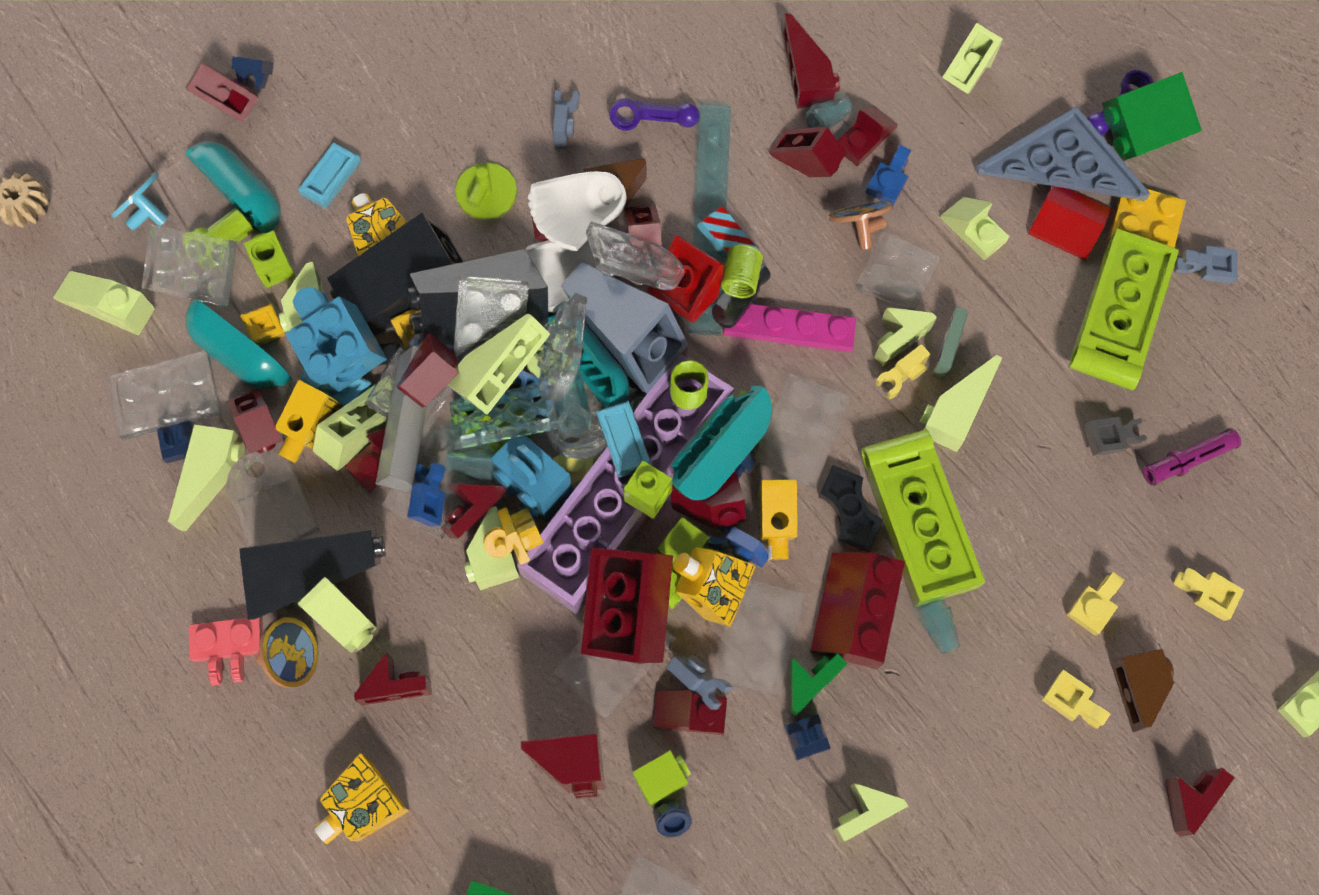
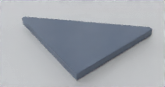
M1077 106L977 164L975 170L978 174L1142 201L1148 199L1150 195L1146 187Z

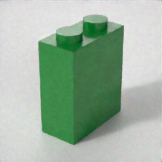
M1183 72L1102 103L1105 122L1110 126L1114 138V149L1123 161L1202 131Z

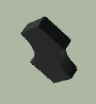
M832 465L819 498L830 504L838 516L840 524L838 540L869 553L883 520L872 513L864 502L862 496L864 477Z

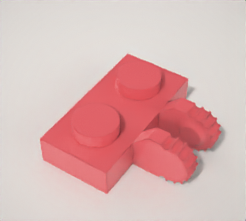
M261 617L253 620L241 618L189 625L190 660L193 662L209 660L208 674L209 682L212 686L222 683V658L231 657L230 673L234 683L243 682L245 677L244 656L259 653V643L263 633V619Z

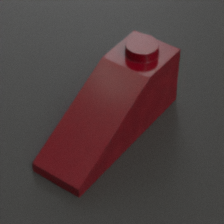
M791 13L784 14L782 36L797 109L833 105L835 92L840 90L838 73H833L831 60Z

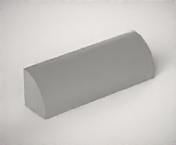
M414 345L399 357L376 484L406 492L412 490L427 406L422 408L396 387L419 348Z

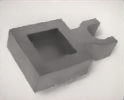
M1118 416L1091 420L1084 424L1092 455L1122 452L1129 448L1128 444H1138L1147 440L1146 435L1137 436L1132 429L1142 424V420H1131L1122 426Z

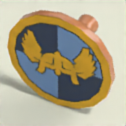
M886 201L857 204L830 213L829 220L837 223L856 221L860 249L866 250L873 248L871 233L884 229L887 225L884 217L880 216L868 221V218L885 214L891 211L893 207L892 203Z
M283 617L271 622L263 631L256 661L262 666L264 673L273 683L283 688H297L307 683L315 673L318 662V646L313 633L305 623L296 618Z

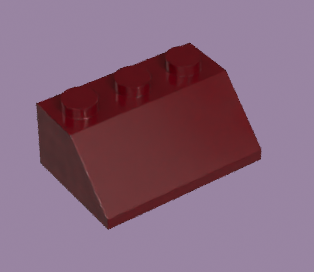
M591 547L581 655L638 664L663 663L673 555Z
M832 553L810 653L833 658L838 653L846 662L878 670L885 662L905 561L875 553Z
M597 734L521 741V750L527 757L568 793H574L576 799L598 797L597 790H605L602 750Z

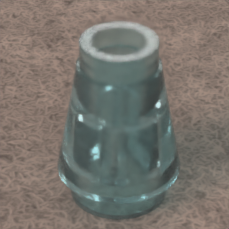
M847 97L813 104L810 110L806 112V122L809 128L828 127L830 130L852 113V103Z
M489 450L448 451L445 470L483 484L485 481L493 482L495 478L492 474L494 468L490 459L495 454H490Z
M944 599L918 609L921 616L918 620L937 648H939L941 654L960 647L951 606H946Z

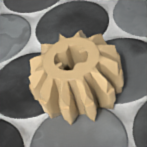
M14 171L11 179L2 176V183L0 184L1 220L9 226L16 224L22 228L25 227L27 221L36 224V217L38 215H46L43 207L50 204L43 185L40 182L38 183L29 174L21 176Z

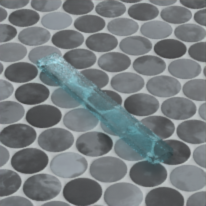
M700 105L693 245L724 264L723 257L699 230L697 225L719 207L723 206L725 210L727 207L731 106ZM721 285L716 300L694 323L689 321L688 334L721 335V326L712 317L713 306L723 296Z

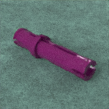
M1228 428L1224 432L1200 441L1181 451L1173 450L1167 454L1166 458L1144 466L1142 469L1143 476L1151 486H1155L1159 482L1175 475L1178 477L1183 476L1189 472V469L1230 450L1239 448L1241 446V438L1236 430Z

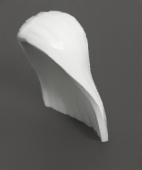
M600 171L584 172L533 183L528 195V206L531 209L530 213L540 233L544 234L547 239L558 247L578 251L596 232L619 216L625 206L627 195L625 187L615 175Z
M601 228L578 251L558 247L550 240L526 247V252L548 286V311L553 313L570 303L561 285L581 262L612 277L625 267L628 260V246L625 238L620 232L611 228Z

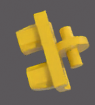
M506 507L497 511L503 527L492 528L486 533L483 540L485 551L492 557L501 558L511 553L514 548L520 565L530 561L527 551L544 542L529 509L525 508L511 516Z

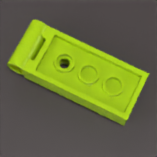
M1118 228L1115 230L1108 241L1068 368L1131 391L1136 388L1142 375L1145 359L1179 249Z
M925 429L862 447L861 455L868 472L867 477L897 559L905 561L903 576L914 607L980 588L985 583V579L929 431ZM909 496L916 497L919 503H912L909 500Z

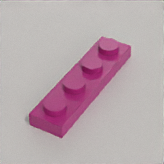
M751 304L734 327L724 328V336L852 352L856 318Z

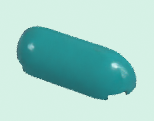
M201 142L193 145L185 152L189 160L260 234L271 232L276 227L281 214L280 203L277 197L230 148L217 142Z
M193 299L185 315L186 330L190 338L200 349L249 387L258 390L275 386L282 387L292 380L287 371L261 347L199 300Z
M558 313L548 317L549 337L604 408L626 402L629 395V382L626 373L583 320L571 314Z
M751 386V392H747L737 398L733 394L726 398L676 456L671 465L674 469L672 484L681 494L692 500H704L711 497L721 488L764 436L772 415L771 399L764 386Z

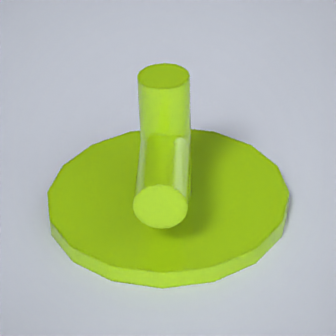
M492 163L476 164L465 170L457 180L455 188L457 203L463 212L473 218L482 220L498 218L507 213L514 205L518 193L516 181L509 170Z

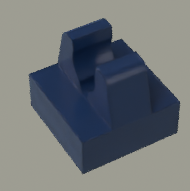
M233 56L232 69H235L237 79L248 87V79L250 76H253L255 78V88L264 89L269 74L273 75V62Z
M190 420L157 429L162 460L166 463L185 459L194 424Z
M819 714L784 726L796 761L831 749Z

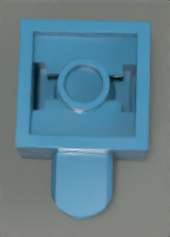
M305 287L296 293L293 305L302 322L285 334L316 389L334 396L387 360L355 304L340 296L329 302L325 293L313 287Z
M520 430L490 459L494 468L492 474L498 480L496 485L503 486L507 490L505 494L511 498L513 495L518 497L522 502L521 508H528L533 519L539 516L547 523L573 492L570 474Z

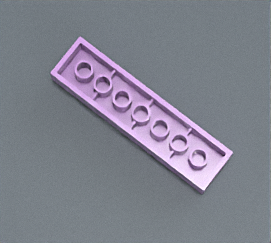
M682 354L668 368L633 412L651 466L672 479L674 469L671 465L676 456L720 404L734 392L733 387L708 372L707 398L704 403L692 410L676 406L670 395L671 373L677 364L690 360ZM689 378L683 379L676 384L679 389L685 392H694L702 387L698 381ZM608 447L540 536L544 543L528 550L527 554L530 561L517 565L521 576L575 614L578 613L586 602L591 547L624 550L648 517V515L624 501L623 489L634 473L618 478Z

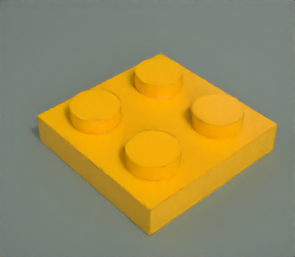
M1149 189L1147 190L1150 192V195L1145 201L1118 197L1107 241H1109L1118 228L1175 248L1186 200Z

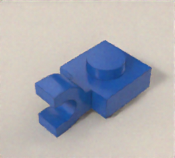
M900 145L890 166L880 163L865 193L881 201L890 202L894 206L909 177L902 173L908 162L911 150Z
M431 463L430 468L421 464L416 465L415 479L419 483L412 485L408 518L430 527L441 526L446 493L440 491L439 487L445 472L444 466L438 463Z
M730 526L719 527L720 531L724 533L720 538L708 535L710 537L708 546L715 550H725L731 547L733 548L732 554L735 558L748 563L752 562L761 568L768 560V553L762 542L736 527H733V529Z

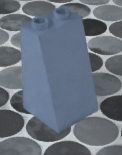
M583 262L578 265L561 285L579 318L589 326L627 375L646 394L689 345L667 303Z

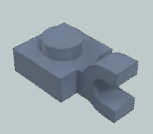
M555 90L554 145L555 148H567L568 136H574L575 126L574 118L569 117V114L578 109L580 93L573 92L571 101L565 102L562 100L561 91Z
M1207 245L1200 253L1193 250H1185L1183 252V259H1176L1175 272L1192 273L1201 271V280L1232 284L1238 279L1237 250Z
M674 656L666 667L690 690H696L711 710L718 709L721 705L714 695L717 687L722 692L730 693L733 689V686L726 680L714 679L706 672V664L694 656Z

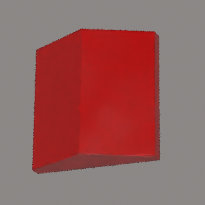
M1052 186L1028 235L1086 261L1106 224L1112 208L1068 188Z
M675 235L646 292L667 303L672 310L694 323L718 297L725 265L682 237Z

